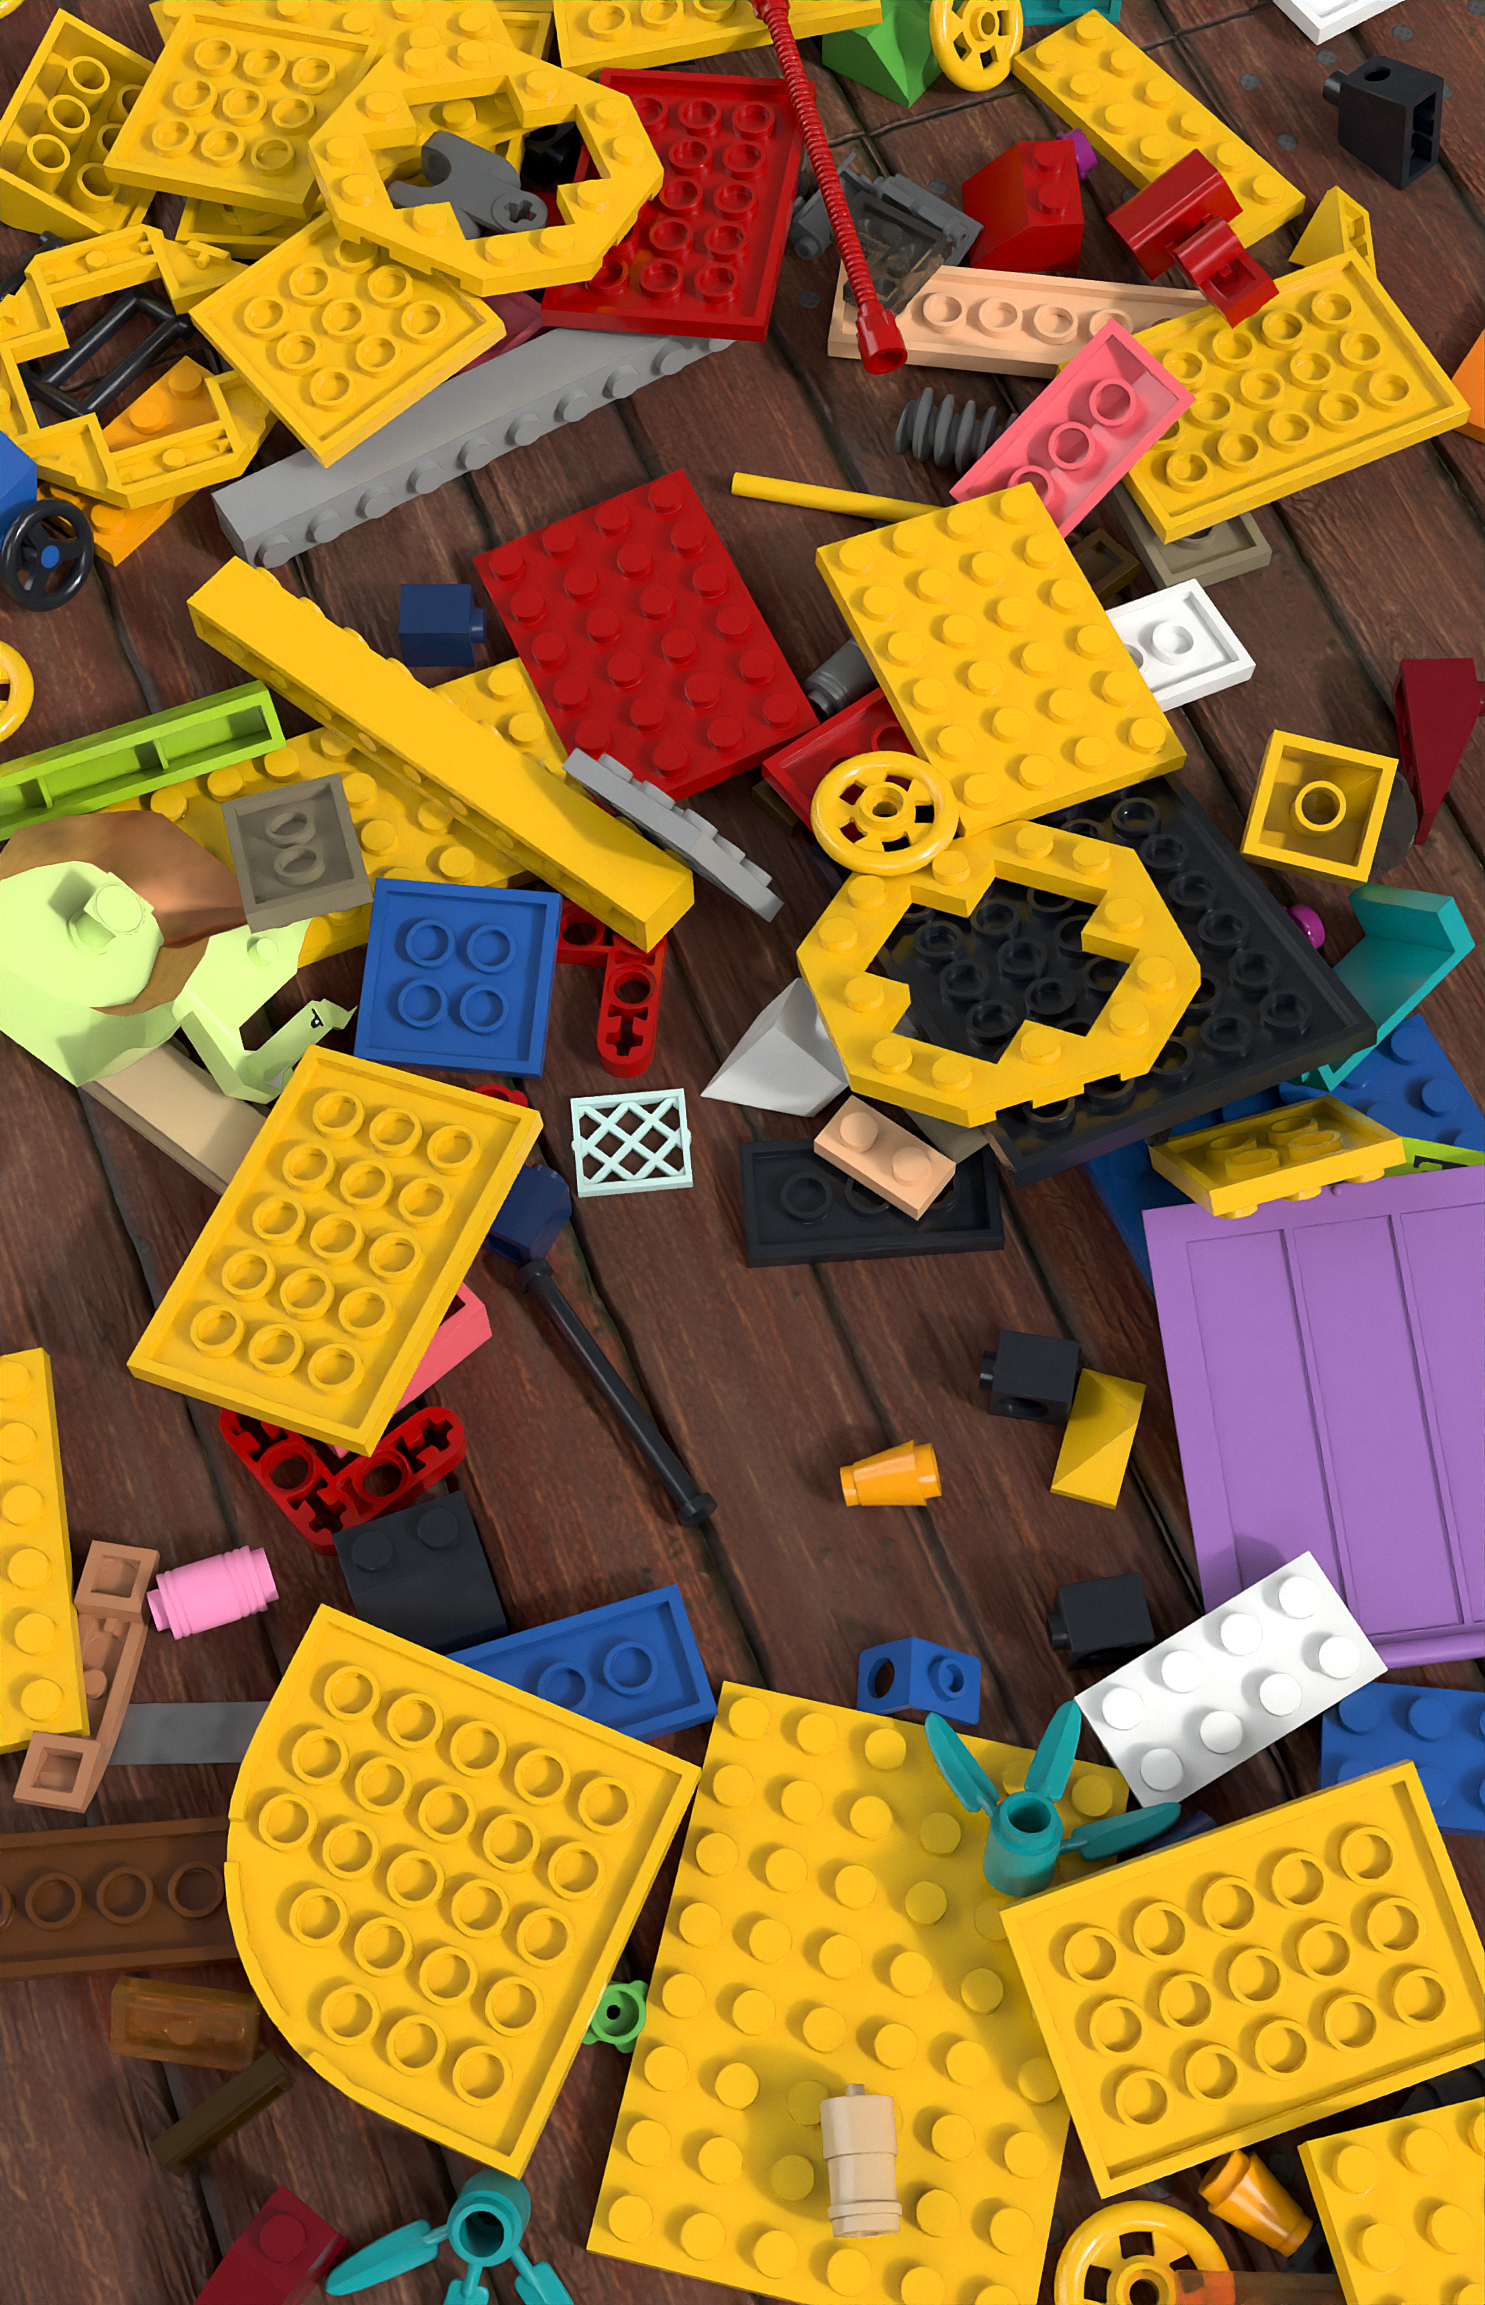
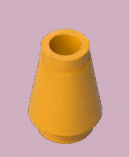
M910 1440L854 1462L853 1465L840 1467L842 1488L848 1507L860 1504L861 1506H926L927 1498L942 1496L937 1462L931 1443L916 1446L914 1440Z
M1238 2149L1219 2156L1204 2176L1198 2188V2193L1210 2202L1208 2206L1210 2213L1269 2247L1277 2249L1285 2257L1291 2256L1302 2245L1313 2227V2221L1303 2213L1301 2207L1254 2151L1245 2154Z

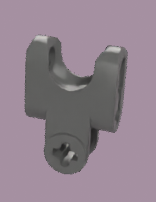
M442 130L434 132L421 149L423 174L425 179L434 186L417 187L404 182L394 181L385 188L395 210L424 204L450 202L466 240L546 228L548 223L546 204L535 194L520 190V177L516 169L507 160L453 133ZM527 211L530 213L529 220H527Z

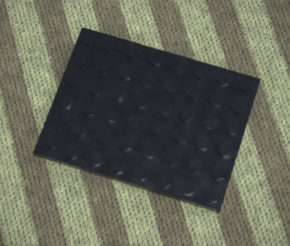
M1174 771L1028 820L1029 822L1134 849L1200 965L1201 985L1147 1074L1120 1081L1118 1075L1115 1074L1085 1083L1084 1093L1034 1109L1030 1101L997 1110L995 1111L996 1120L978 1126L1018 1189L1377 1044V1025ZM934 806L915 807V823H933ZM957 830L955 832L953 839L960 837ZM905 836L895 841L882 842L885 852L910 847L909 841ZM816 844L807 848L810 866L833 900L853 871L833 860L820 844ZM996 877L968 918L911 903L872 960L881 977L909 985L911 1004L905 1011V1014L923 1042L994 1064L999 1062L1025 1019L1086 1037L1131 965L1082 951L1081 932L1098 907L1097 905Z

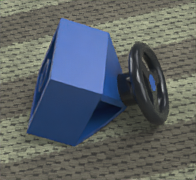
M0 430L1 582L10 599L21 608L32 612L52 611L69 602L84 585L94 558L93 531L88 518L75 504L59 498H47L37 501V464ZM50 516L62 517L71 524L76 537L59 541L50 537L39 521ZM75 558L73 567L65 581L54 591L43 594L50 574L55 572L63 561ZM17 568L30 573L24 587L19 580Z

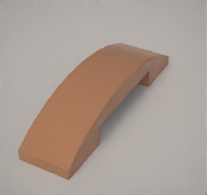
M92 1540L73 1602L79 1612L78 1626L90 1736L68 1737L33 1731L13 1796L16 1802L85 1813L108 1765L130 1701L150 1622L151 1608L146 1592L156 1589V1575L158 1574L160 1561L158 1550Z

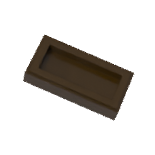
M268 2050L148 2146L162 2167L175 2176H182L293 2088V2083L296 2081L282 2061L271 2050Z

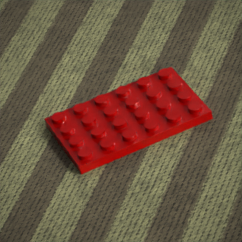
M603 67L599 84L629 96L664 168L662 188L652 201L648 199L638 211L637 221L618 246L612 245L603 256L602 267L592 280L545 288L540 308L543 326L765 343L806 152V144L785 79ZM808 80L816 105V81ZM585 142L582 145L573 183L602 179Z
M682 468L472 558L479 579L517 656L520 657L568 758L575 748H578L596 761H598L603 753H606L634 774L632 778L642 784L645 780L650 782L677 802L762 765L764 760L820 725L817 716ZM583 786L592 796L598 807L614 818L620 816Z

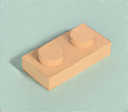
M854 1095L849 1097L814 1140L815 1153L917 1221L955 1174L956 1163Z

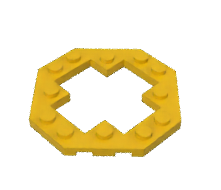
M493 39L468 40L457 44L427 48L416 47L405 51L385 53L308 141V161L338 236L359 245L364 240H370L390 249L389 258L428 275H431L435 269H438L461 279V289L480 297L592 280L602 267L603 256L612 245L618 246L637 221L638 211L647 199L652 201L660 191L664 175V168L629 96ZM507 93L523 129L575 121L602 178L558 185L556 204L566 225L466 240L450 202L424 204L394 210L370 151L416 144L417 125L409 106Z
M138 224L35 255L24 270L26 280L15 296L7 294L0 303V430L37 464V478L133 510L241 476L279 418L235 370L204 379L208 395L218 417L217 421L110 453L95 412L40 429L16 364L70 348L56 310L57 308L162 278L175 313L178 316L188 313L189 310L250 266L233 261L230 252L190 239L188 244L184 245L165 239L162 230L145 224Z
M1022 819L989 828L965 838L953 839L945 851L934 857L932 863L911 873L898 876H874L853 871L796 951L799 971L806 987L809 986L816 1002L817 1012L832 1047L835 1046L840 1057L843 1072L851 1091L967 1128L996 1120L995 1111L1030 1101L1034 1109L1084 1093L1085 1083L1115 1074L1118 1075L1120 1081L1147 1074L1201 985L1200 965L1134 849ZM995 877L1097 905L1098 907L1081 932L1082 951L1131 965L1087 1036L1083 1037L1025 1019L997 1064L892 1033L911 1004L909 985L864 972L911 903L968 918Z

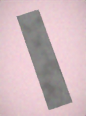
M271 1701L128 1704L108 1765L242 1763L256 1729Z

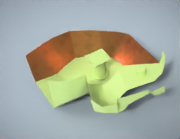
M127 810L65 816L17 829L0 853V1030L76 1087L90 1081L114 1076L138 1063L170 1039L179 1026H181L225 1096L267 1104L283 1092L294 1073L291 1067L304 1055L310 1044L315 1045L332 1028L336 1030L344 1029L357 1007L347 1012L326 999H323L321 1002L312 1000L257 1051L244 1050L239 1027L297 973L298 955L302 948L305 932L313 918L295 922L283 928H272L251 934L245 916L237 875L162 813Z

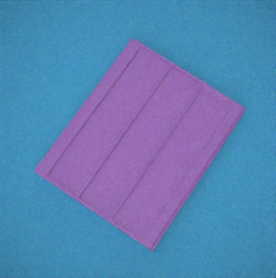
M1485 1164L1379 1178L1364 1183H1342L1321 1186V1193L1315 1197L1300 1201H1285L1278 1198L1257 1204L1258 1210L1255 1213L1237 1219L1214 1217L1197 1203L1142 1210L1205 1615L1309 1551L1388 1670L1485 1658Z

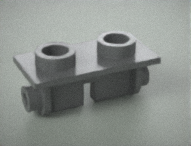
M854 151L839 167L835 165L852 219L863 206L868 204L872 197L870 196L871 180L864 174L856 175L848 168L857 156ZM816 178L810 185L816 192L807 202L800 195L795 200L787 239L789 238L795 244L794 249L797 255L804 260L821 257L826 248L835 239Z
M898 173L895 177L890 176L887 179L879 176L871 186L870 196L875 198V206L866 219L939 265L957 267L984 228L981 223Z

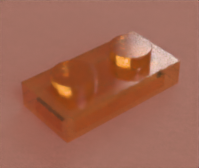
M120 1976L111 1993L110 2054L242 2072L259 2058L261 2001L256 1994Z

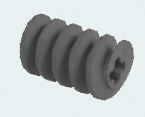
M927 386L918 400H909L905 406L896 432L895 453L897 455H905L912 447L915 460L923 462L934 452V462L937 467L947 468L955 459L956 470L959 474L965 475L1015 422L1019 414L1013 412L1002 427L997 425V407L991 406L982 420L976 419V401L971 399L967 402L961 413H956L954 410V394L948 393L940 406L936 407L933 406V388Z

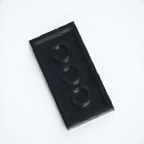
M922 1130L908 1131L940 1152ZM816 1138L738 1143L748 1268L1004 1250L1005 1235L995 1152L989 1143L956 1165L954 1176L918 1221L815 1153L814 1140Z

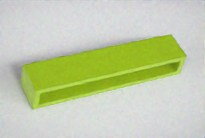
M259 679L0 764V842L10 839L17 829L65 816L82 815L287 747L267 687Z

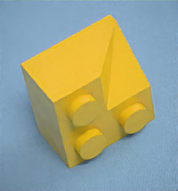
M1274 730L1267 741L1239 854L1246 862L1359 889L1368 880L1399 759Z

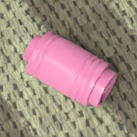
M248 1545L240 1549H234L232 1552H225L224 1555L219 1554L173 1569V1571H166L164 1574H157L156 1580L159 1588L146 1592L158 1632L171 1628L175 1640L181 1639L182 1636L187 1637L190 1634H196L239 1620L242 1616L248 1617L250 1614H257L258 1611L268 1610L266 1603L279 1599L264 1548L250 1551Z

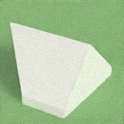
M796 978L758 1015L700 1096L803 1117H814L849 1085L843 1072L840 1057L835 1046L832 1047L817 1012L816 1002L809 986L806 987L803 978Z

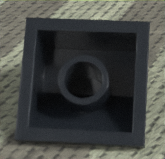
M463 1490L331 1534L359 1620L442 1656L510 1635Z

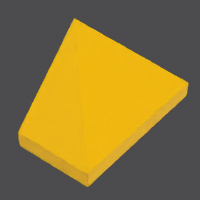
M1337 185L1326 192L1288 261L1301 268H1305L1355 248L1377 278L1369 212Z
M1082 1368L1050 1489L1051 1493L1115 1510L1147 1385Z

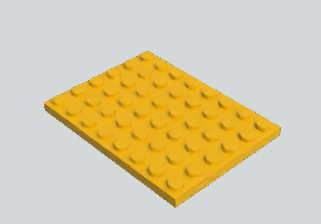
M724 1681L717 1706L718 1715L714 1719L702 1775L645 2004L646 2021L637 2037L586 2250L589 2253L799 2305H1036L1071 2115L997 1911L998 1907L1023 1898L1009 1896L997 1890L987 1880L983 1871V1856L991 1819L983 1808L975 1813L969 1812L958 1800L945 1780L929 1748L924 1725ZM956 1733L998 1790L1000 1799L996 1803L997 1806L1011 1794L1025 1791L1024 1782L1035 1756V1750ZM1074 1759L1062 1798L1059 1801H1051L1062 1821V1840L1071 1838V1832L1077 1827L1125 1814L1130 1787L1118 1769ZM1080 1850L1059 1855L1052 1882L1045 1890L1116 1865L1118 1854L1096 1861L1084 1860L1080 1855ZM864 2084L865 2095H888L893 2097L897 2157H894L897 2200L902 2203V2216L899 2217V2233L868 2238L833 2237L832 2222L828 2221L827 2208L831 2207L828 2162H824L820 2102L826 2099L847 2096L846 2085Z

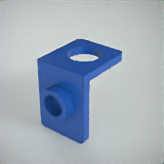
M913 1636L865 1649L861 1652L859 1660L857 1711L881 1716L911 1708L927 1714L933 1712L940 1715L943 1719L965 1726L977 1724L979 1720L980 1660L977 1657ZM891 1660L895 1671L893 1684L885 1696L878 1698L875 1692L877 1673L884 1663Z

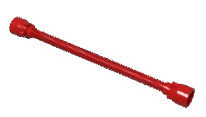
M748 0L752 5L755 17L763 20L768 25L843 265L853 291V296L855 297V302L857 303L858 319L855 321L858 330L856 334L858 339L857 346L866 372L874 375L890 373L900 368L907 361L908 352L892 311L885 310L877 298L787 18L791 8L789 1Z

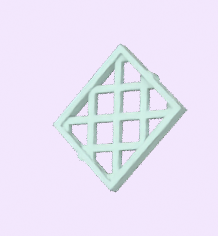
M684 1088L571 1099L574 1136L571 1147L576 1161L579 1198L693 1187L689 1150L691 1132L687 1129ZM661 1103L652 1114L639 1106ZM671 1106L678 1109L681 1126L676 1132L659 1121ZM618 1107L608 1118L595 1110ZM628 1110L645 1121L632 1136L615 1125ZM584 1114L601 1125L588 1140L580 1136L579 1119ZM652 1127L668 1139L655 1154L639 1143ZM608 1131L624 1143L611 1158L595 1147ZM676 1145L683 1150L684 1167L679 1172L663 1161L664 1157ZM632 1149L648 1161L635 1176L619 1165L620 1161ZM588 1153L604 1165L591 1180L583 1174L582 1159ZM655 1167L669 1176L645 1179ZM611 1171L624 1180L601 1183Z

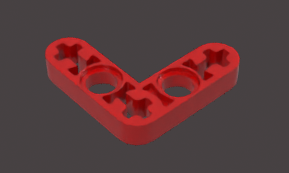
M563 901L556 963L606 967L596 1037L599 1062L603 1069L612 1076L622 1079L634 1078L649 1068L654 1057L668 950L667 933L648 954L640 948L632 946L629 940L614 931L615 934H612L613 946H607V925L575 902ZM574 923H587L596 930V934L591 941L582 945L570 944L562 937L563 931ZM635 980L648 986L650 990L649 995L639 1003H624L615 995L617 988L627 981ZM622 1022L633 1024L634 1047H631L629 1050V1056L617 1055L616 1047H619L622 1041Z
M427 1407L415 1413L381 1439L371 1457L361 1455L333 1476L299 1433L260 1420L267 1438L273 1444L263 1453L260 1444L249 1432L241 1433L242 1429L239 1421L246 1415L223 1408L219 1417V1429L230 1451L305 1543L316 1553L326 1556L338 1554L331 1535L333 1533L327 1528L317 1532L321 1527L314 1510L307 1503L316 1494L321 1504L331 1515L336 1516L343 1512L339 1517L343 1526L340 1531L400 1511L457 1467L464 1459L467 1450V1438L459 1417L451 1410L443 1407ZM430 1429H433L439 1435L449 1430L446 1434L449 1446L441 1452L433 1445L422 1451L426 1446L423 1434ZM404 1447H407L411 1458L418 1454L416 1459L421 1470L416 1474L412 1473L406 1457L399 1452ZM296 1458L308 1465L306 1479L295 1488H279L272 1482L274 1469L280 1462L286 1459ZM379 1466H392L401 1472L402 1480L400 1486L395 1492L387 1496L372 1495L365 1489L367 1475Z

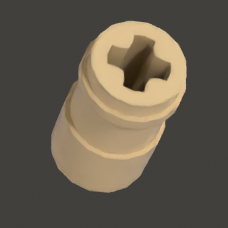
M864 2084L846 2085L847 2096L835 2097L820 2102L824 2162H828L831 2207L827 2208L828 2221L832 2222L833 2237L868 2238L899 2233V2217L902 2216V2203L897 2200L894 2157H897L893 2097L888 2095H865Z

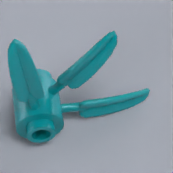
M1075 1700L1065 1702L1057 1710L1049 1723L1025 1779V1791L1011 1794L998 1806L996 1804L1000 1799L998 1790L949 1724L940 1715L930 1712L925 1719L924 1731L929 1748L948 1785L967 1811L975 1813L983 1808L991 1819L983 1856V1871L990 1884L1006 1895L1023 1898L1044 1891L1052 1882L1059 1855L1080 1850V1855L1084 1860L1096 1861L1122 1853L1161 1835L1177 1822L1181 1814L1180 1804L1175 1802L1161 1803L1077 1827L1071 1832V1838L1062 1840V1821L1051 1801H1059L1062 1798L1077 1750L1082 1715Z
M494 2169L481 2171L465 2183L450 2211L446 2224L431 2230V2225L428 2221L419 2219L398 2228L346 2258L330 2272L325 2281V2291L331 2295L341 2296L362 2290L435 2259L440 2253L438 2243L449 2239L457 2255L468 2262L469 2265L464 2280L462 2278H455L450 2282L443 2305H487L489 2291L485 2286L478 2285L482 2268L500 2264L508 2258L511 2259L520 2273L515 2278L514 2286L526 2305H574L551 2265L546 2261H539L532 2266L519 2246L531 2215V2199L527 2188L521 2180L517 2181ZM486 2212H490L494 2214L496 2217H493L487 2214Z

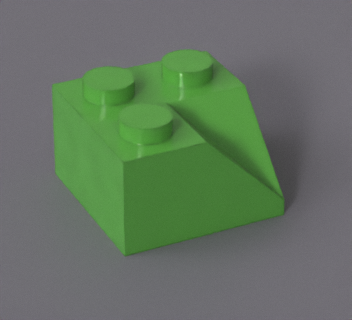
M880 0L883 23L822 35V64L909 109L942 73L932 49L929 33V13L932 0ZM954 0L952 11L955 14L964 0ZM953 41L955 49L959 54L963 48Z

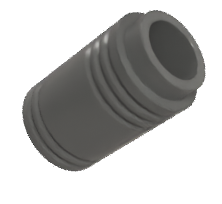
M853 636L802 683L801 689L820 724L880 687Z

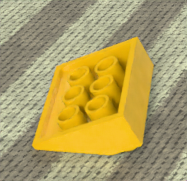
M59 8L0 120V221L12 228L40 235L45 231H50L69 242L78 243L141 224L157 190L108 181L102 166L155 64Z

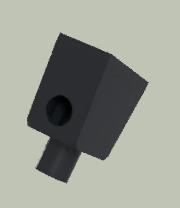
M1383 55L1372 57L1350 74L1342 70H1336L1328 77L1323 87L1322 97L1325 101L1339 108L1338 141L1349 153L1400 191L1438 164L1444 78Z

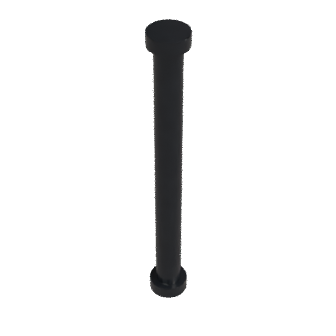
M538 1258L529 1262L515 1275L514 1282L521 1292L531 1293L678 1505L680 1510L677 1513V1517L685 1528H690L704 1521L718 1506L714 1498L708 1492L701 1493L551 1278L554 1270L545 1258Z

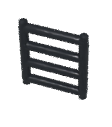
M50 231L43 232L38 240L39 249L0 284V303L7 294L15 296L26 280L24 270L35 255L71 245L72 243ZM134 285L111 292L110 294L117 297L118 300L69 346L70 348L64 350L39 375L21 363L16 365L28 395L67 420L95 412L100 424V414L180 336L188 340L195 334L197 328L192 320L185 316V314L177 316L173 306L141 286ZM81 302L57 308L60 321L64 320ZM138 312L159 324L80 401L60 389L81 366Z

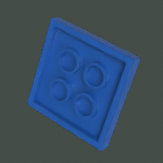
M376 878L353 1056L389 1067L542 1080L563 906L561 893Z

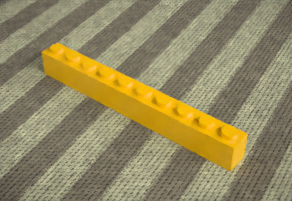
M234 556L186 601L196 634L200 639L257 679H261L268 687L647 954L694 904L693 872L688 863L679 854L670 849L662 851L650 843L630 820L622 816H617L616 818L597 806L592 796L585 789L576 784L568 786L556 778L536 755L530 752L522 754L504 742L501 734L491 724L484 720L475 722L462 713L446 693L439 689L429 690L416 681L401 662L394 658L386 660L371 650L366 641L355 630L349 627L341 629L325 618L320 608L306 597L298 599L283 589L278 580L265 568L257 567L254 569L237 556Z

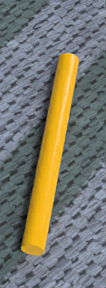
M739 472L734 474L731 490L732 495L894 523L945 508Z

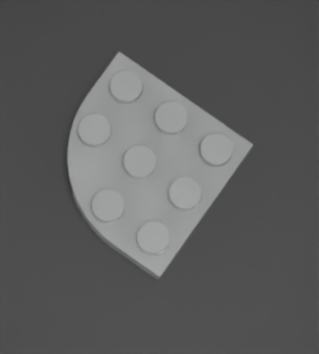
M575 748L562 766V769L618 815L630 820L640 831L664 849H670L679 854L692 870L769 923L784 904L766 887L772 877L746 859L745 853L717 834L718 830L694 811L687 808L684 812L675 806L676 802L650 782L645 780L642 784L632 778L634 774L611 756L603 753L598 761H596L578 748Z

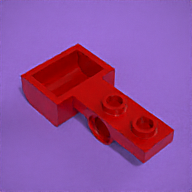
M1196 148L1105 217V221L1118 243L1151 281L1175 264L1232 329L1246 318L1256 314L1263 305L1280 293L1272 278L1245 250L1236 234L1227 224L1242 213L1243 210L1221 173Z

